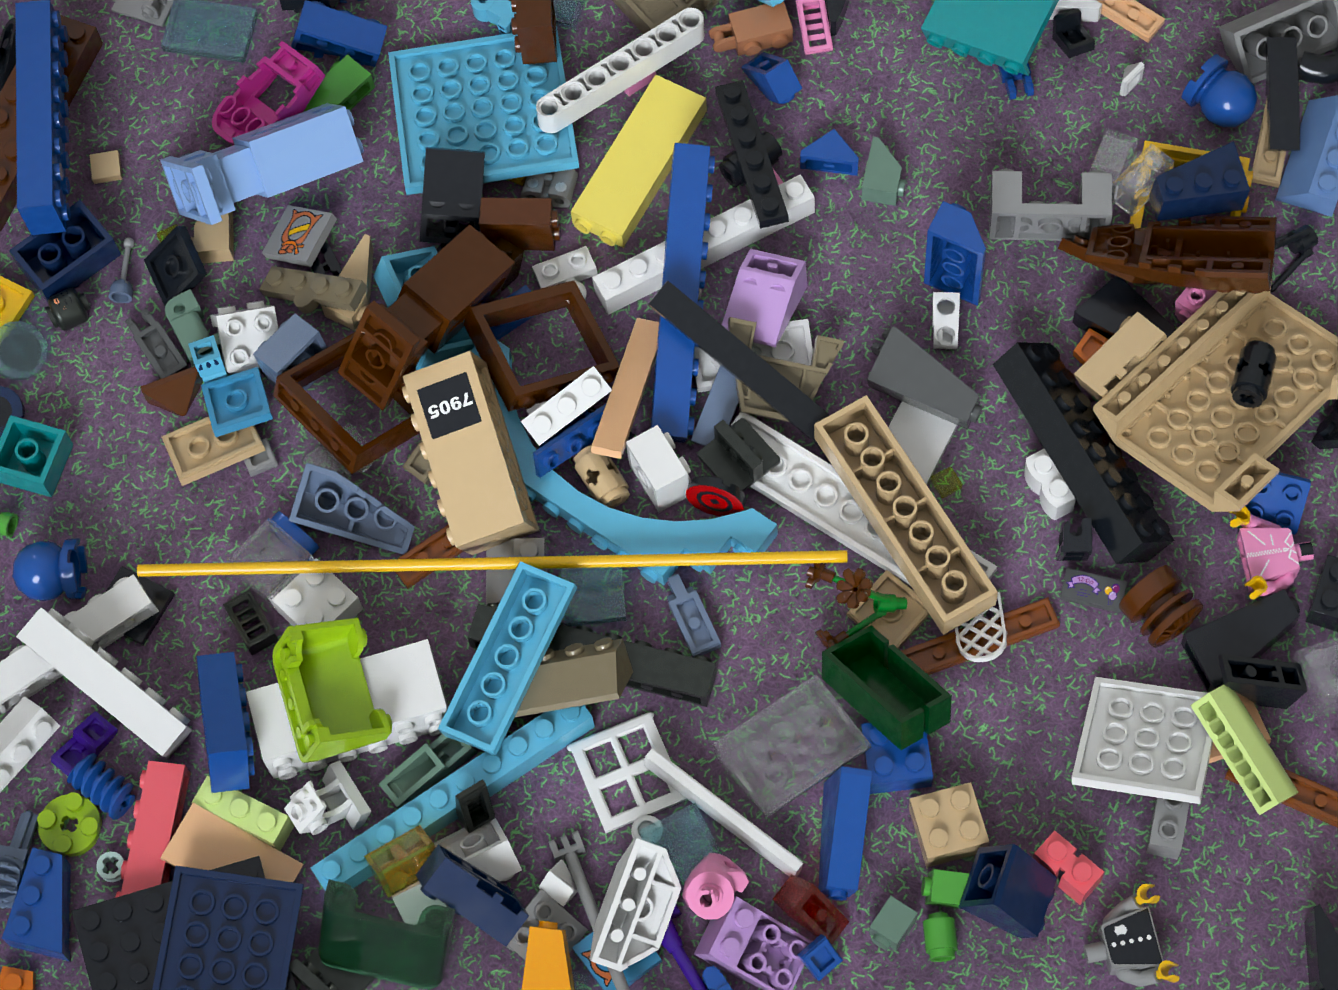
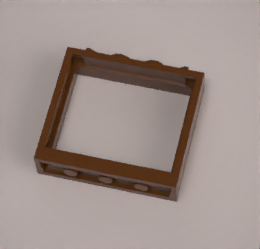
M575 280L470 307L463 324L481 359L487 363L491 379L508 412L520 408L527 410L535 404L547 402L592 367L520 386L490 329L493 326L567 307L597 364L594 367L607 384L614 381L620 365Z
M354 333L277 376L273 396L351 474H354L420 433V431L417 432L410 417L361 446L303 389L304 386L341 365ZM403 383L397 389L393 399L411 415L414 412L411 403L408 404L404 398L402 386H405V383Z

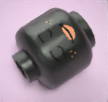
M73 288L65 289L49 297V306L45 307L55 328L60 327L63 331L71 330L87 322V310L91 309L84 292L78 295Z

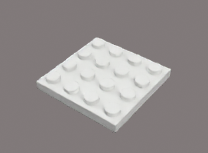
M1095 677L1072 773V785L1200 804L1213 741L1190 705L1207 693Z

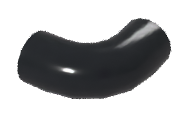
M1338 44L1335 51L1329 55H1318L1304 51L1298 69L1299 80L1317 84L1338 82Z

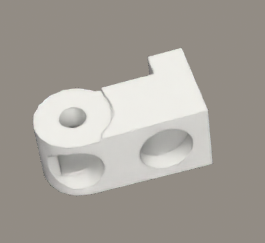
M933 292V349H957L960 306V293Z

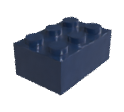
M81 200L70 206L71 218L66 221V232L30 235L9 250L19 269L47 302L49 297L65 289H75L121 255L112 236Z

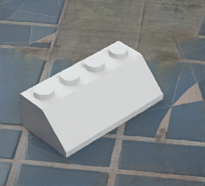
M496 818L471 833L462 828L379 870L407 928L424 923L430 916L442 910H449L445 903L439 899L433 900L426 896L420 890L422 886L416 877L417 872L438 844L498 881H507L516 873L522 871L512 847Z

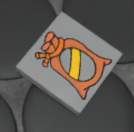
M288 205L262 254L268 259L311 267L337 218L332 213Z

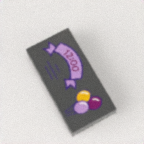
M1067 568L1060 600L1121 613L1119 603L1125 596L1127 581Z

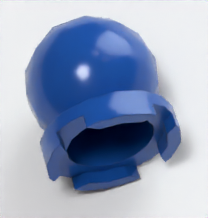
M1215 54L1200 67L1205 72L1196 83L1192 79L1188 82L1181 98L1190 107L1200 103L1202 114L1210 123L1223 128L1236 127L1245 123L1254 113L1258 99L1256 88L1248 76L1239 71H1226L1228 60Z
M80 538L66 539L62 547L54 542L39 541L29 544L20 550L13 562L12 575L18 590L28 598L39 601L55 599L63 592L66 593L70 600L83 599L86 595L87 587H81V573H87L88 566L84 546H78Z

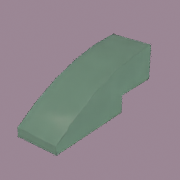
M441 734L430 745L425 743L384 778L379 785L395 806L400 808L443 780L477 754L478 751L471 745Z

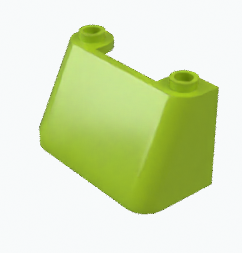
M359 618L288 626L273 649L274 670L297 753L303 763L319 761L383 741L392 733L390 715L386 714L381 708L374 709L362 669L359 656L367 645V634L361 628Z

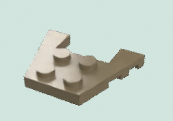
M729 317V331L752 350L757 322ZM817 335L811 365L759 356L813 400L819 386L833 365L832 363L838 352L843 347L844 340ZM735 377L739 412L789 422Z

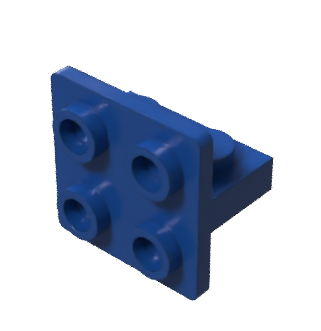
M1279 472L1246 507L1250 514L1278 524L1282 528H1289L1292 534L1295 535L1302 518L1311 487V480Z

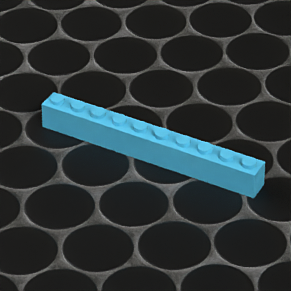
M585 705L542 713L506 737L496 756L488 752L482 753L310 867L331 901L334 902L379 872L380 869L388 866L457 820L455 795L483 779L489 796H493L593 729L595 725L592 715Z

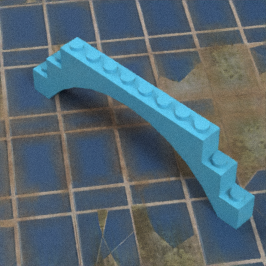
M497 340L512 370L510 348ZM474 347L471 352L481 358ZM495 388L530 501L532 502L536 499L543 504V509L549 515L555 518L559 515L567 520V525L576 533L581 534L585 532L591 536V541L602 550L608 548L616 553V555L727 553L731 546L734 547V553L765 552L778 535L777 524L753 508L705 520L668 521L642 518L609 508L575 489L553 470L541 478L538 477L533 458V452L536 451V448L528 437L518 417L517 410L508 412ZM717 565L691 567L698 572L705 570L711 574ZM679 566L637 568L641 570L640 574L647 581L653 584L658 581L664 586L668 581L667 578L671 577Z

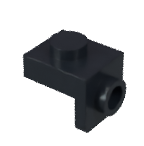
M1078 8L1054 16L1052 39L1068 58L1094 50L1095 40L1081 25V11Z

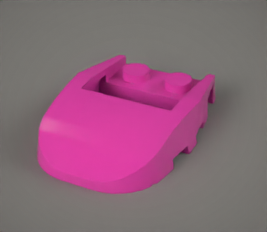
M281 41L278 44L281 48L270 59L264 56L256 63L259 68L248 78L243 75L236 82L239 88L233 96H225L213 114V130L227 143L234 145L232 139L234 137L302 113L325 78V74L317 65ZM279 75L295 87L293 90L295 96L287 106L282 104L275 112L258 98Z

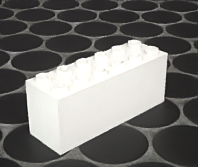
M428 639L360 659L374 709L381 708L386 714L390 715L392 733L383 741L319 761L303 763L300 760L278 683L247 691L246 695L263 762L273 779H291L297 775V772L305 769L318 771L327 767V763L336 760L349 762L356 759L357 754L367 751L379 753L385 751L388 748L387 745L397 742L402 745L415 742L418 736L428 733L431 736L441 735L442 733L438 730V727L448 709V703Z

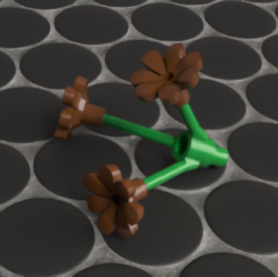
M814 563V567L810 566L807 570L806 576H809L805 588L812 589L814 584L820 580L831 584L834 581L837 583V590L842 591L836 597L837 602L841 604L847 603L848 608L856 609L860 602H866L868 598L873 599L874 613L847 632L843 630L836 636L830 635L827 630L822 631V629L815 632L823 646L827 647V649L885 616L887 612L894 613L896 610L907 609L906 597H896L895 594H882L871 590L873 582L869 578H865L866 572L861 568H857L855 573L849 568L843 571L844 578L836 576V572L827 569L826 563Z

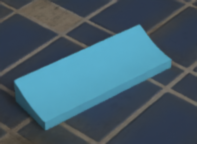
M519 562L438 727V730L445 737L463 742L496 756L578 588L574 583L524 562Z

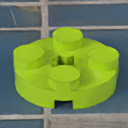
M76 792L61 795L50 801L43 811L39 813L37 817L39 836L51 852L69 857L79 856L89 851L96 844L101 831L102 817L98 808L88 798ZM69 818L71 820L77 819L78 824H75L77 829L74 832H70L68 829L63 831L62 826L65 825V820Z

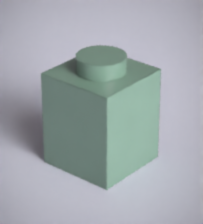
M890 895L869 927V934L873 936L872 942L883 950L887 951L890 947L897 951L916 923L918 913Z

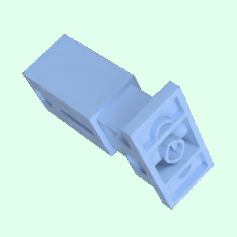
M326 103L232 138L233 146L217 152L210 153L199 150L180 158L169 156L160 161L179 215L213 225L222 221L221 215L236 210L235 202L254 195L269 198L362 163L364 161L361 154L364 150L360 139L355 137L352 128L355 123L350 110L346 109L345 106Z

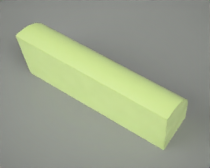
M1222 685L1190 705L1259 815L1299 793L1234 690L1226 685Z

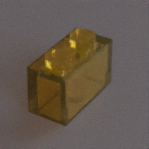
M418 825L368 853L364 858L376 882L389 898L419 881L416 874L436 847L424 829Z

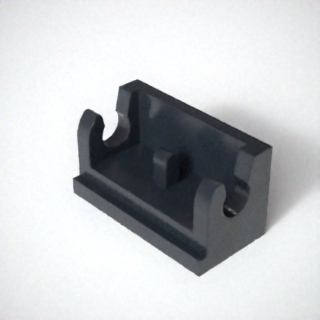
M1082 518L1081 527L1077 528V532L1073 531L1071 533V525L1067 521L1059 535V550L1056 554V561H1087L1092 553V519Z

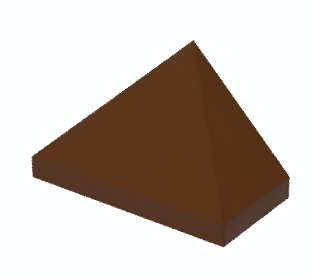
M194 366L143 385L140 388L147 403L174 414L185 416L203 384V379Z

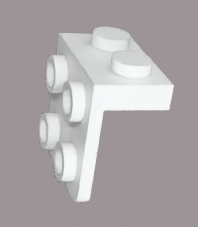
M264 300L246 303L247 309L236 310L235 305L217 308L218 314L210 315L212 326L218 328L223 363L227 373H238L255 367L261 369L253 353L261 343L267 341L278 330L275 306L265 305Z

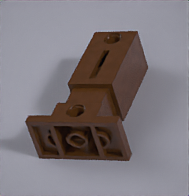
M468 225L403 284L397 300L389 308L385 307L382 303L379 305L374 300L366 306L337 373L383 411L391 404L397 389L404 383L402 376L414 372L421 356L428 349L435 354L464 327L463 323L470 307L491 302L499 295L515 262L504 251L491 243L484 234Z

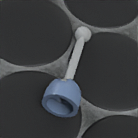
M130 237L125 238L123 241L125 251L121 277L115 280L109 289L108 297L115 303H130L132 301L133 287L130 282L126 281L130 251L135 244L134 240Z

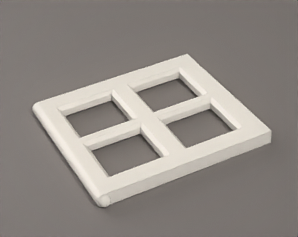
M647 712L567 746V750L571 751L605 833L633 823L640 816L655 814L687 800V798L668 785L670 793L645 803L634 777L649 771L644 766L645 758L629 764L618 740L622 736L643 728L651 748L656 749L670 760L654 723L653 712ZM611 742L621 768L595 777L585 751ZM627 780L637 806L612 816L601 790Z

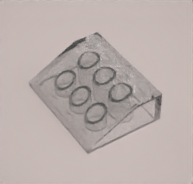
M814 675L714 742L713 747L717 760L732 780L768 818L836 772L841 766L846 765L871 748V744L820 678Z

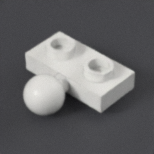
M587 246L532 266L540 289L575 280L584 299L586 298L587 291L585 286L579 281L598 274Z

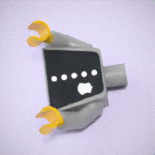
M1142 884L1138 888L1137 893L1119 902L1103 918L1102 925H1100L1098 930L1100 941L1083 945L1087 964L1105 960L1109 975H1116L1120 981L1137 987L1163 982V979L1176 983L1180 979L1177 975H1168L1171 967L1179 965L1170 960H1163L1149 906L1144 907V903L1154 904L1160 900L1159 895L1152 896L1150 899L1147 897L1148 889L1153 888L1154 884Z

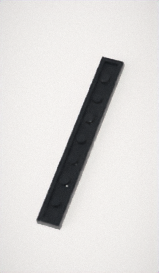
M666 281L648 305L818 445L814 439V424L830 416V414L672 283Z

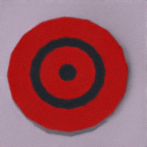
M713 476L695 477L689 483L685 494L687 500L695 508L704 513L719 517L743 511L747 501L744 492L738 486L730 484L729 487L722 484L723 480L721 478Z

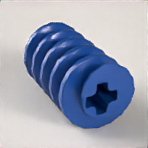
M91 753L79 761L71 770L67 783H72V787L75 790L81 791L85 798H90L94 805H99V808L104 813H109L111 819L117 820L135 802L136 796L131 794L134 785L130 782L121 787L125 778L119 775L113 779L116 772L113 768L103 772L106 768V762L102 760L95 764L97 755Z

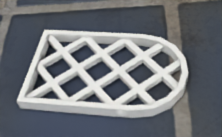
M1000 592L997 595L999 610L995 607L988 609L996 613L991 620L983 617L988 611L986 610L977 615L969 624L963 623L962 626L965 628L960 634L958 627L955 628L960 654L967 660L987 662L997 658L1006 648L1007 631ZM999 617H1001L1002 627L995 623ZM978 620L986 623L981 631L973 627ZM990 627L999 630L993 637L985 633ZM969 630L977 634L971 641L963 637ZM1003 633V642H1000L997 639ZM980 637L989 640L984 647L976 644ZM960 640L967 644L964 649H962ZM993 643L1000 646L993 653L988 651V648ZM971 647L979 650L975 656L967 653Z

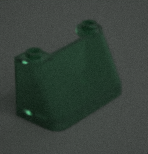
M329 879L324 894L318 945L320 960L326 966L420 989L430 990L441 984L455 936L454 908L441 905L429 906L422 911L418 924L415 926L354 911L357 902L355 890L346 883Z

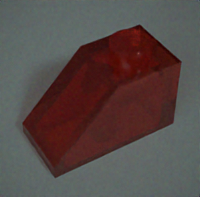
M792 874L772 899L791 919L816 937L820 934L826 936L831 944L834 943L849 923L847 918L813 883Z

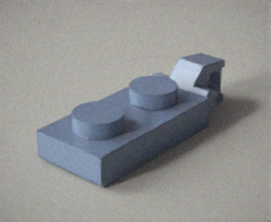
M679 574L667 578L668 586L672 592V595L667 596L668 606L693 658L695 655L702 656L721 648L719 637L697 590L694 591L692 586L685 589Z

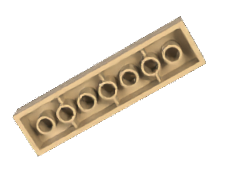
M866 395L815 423L814 439L941 633L944 635L995 606L998 591L868 396Z

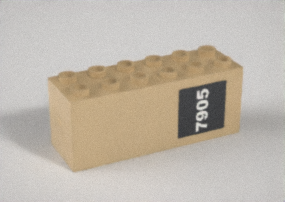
M467 351L403 375L405 386H402V392L407 403H411L414 414H411V421L417 432L420 431L423 441L419 443L420 450L424 459L429 460L431 471H428L432 486L437 488L440 499L437 500L441 515L446 517L449 528H446V533L452 546L455 545L456 548L468 554L475 555L511 539L521 538L540 531L487 363L473 352Z

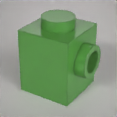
M938 869L928 872V877H923L921 895L926 896L925 905L961 909L959 904L969 873Z

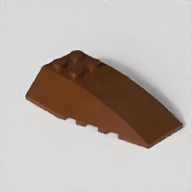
M1211 216L1205 217L1204 223L1191 224V218L1178 219V225L1161 226L1160 221L1148 222L1147 228L1135 229L1133 223L1093 227L1086 251V260L1120 273L1173 286L1217 290L1222 293H1228L1233 290L1248 291L1254 294L1262 293L1263 291H1270L1275 260L1277 217Z

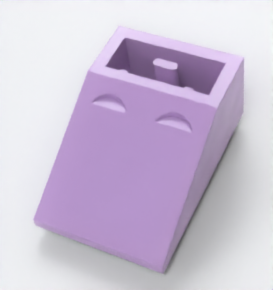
M750 249L739 269L722 326L729 331V317L757 322L753 342L776 348L808 287L806 261Z
M735 896L731 909L719 919L710 920L694 955L714 965V967H718V969L763 990H793L804 967V963L797 954L812 941Z

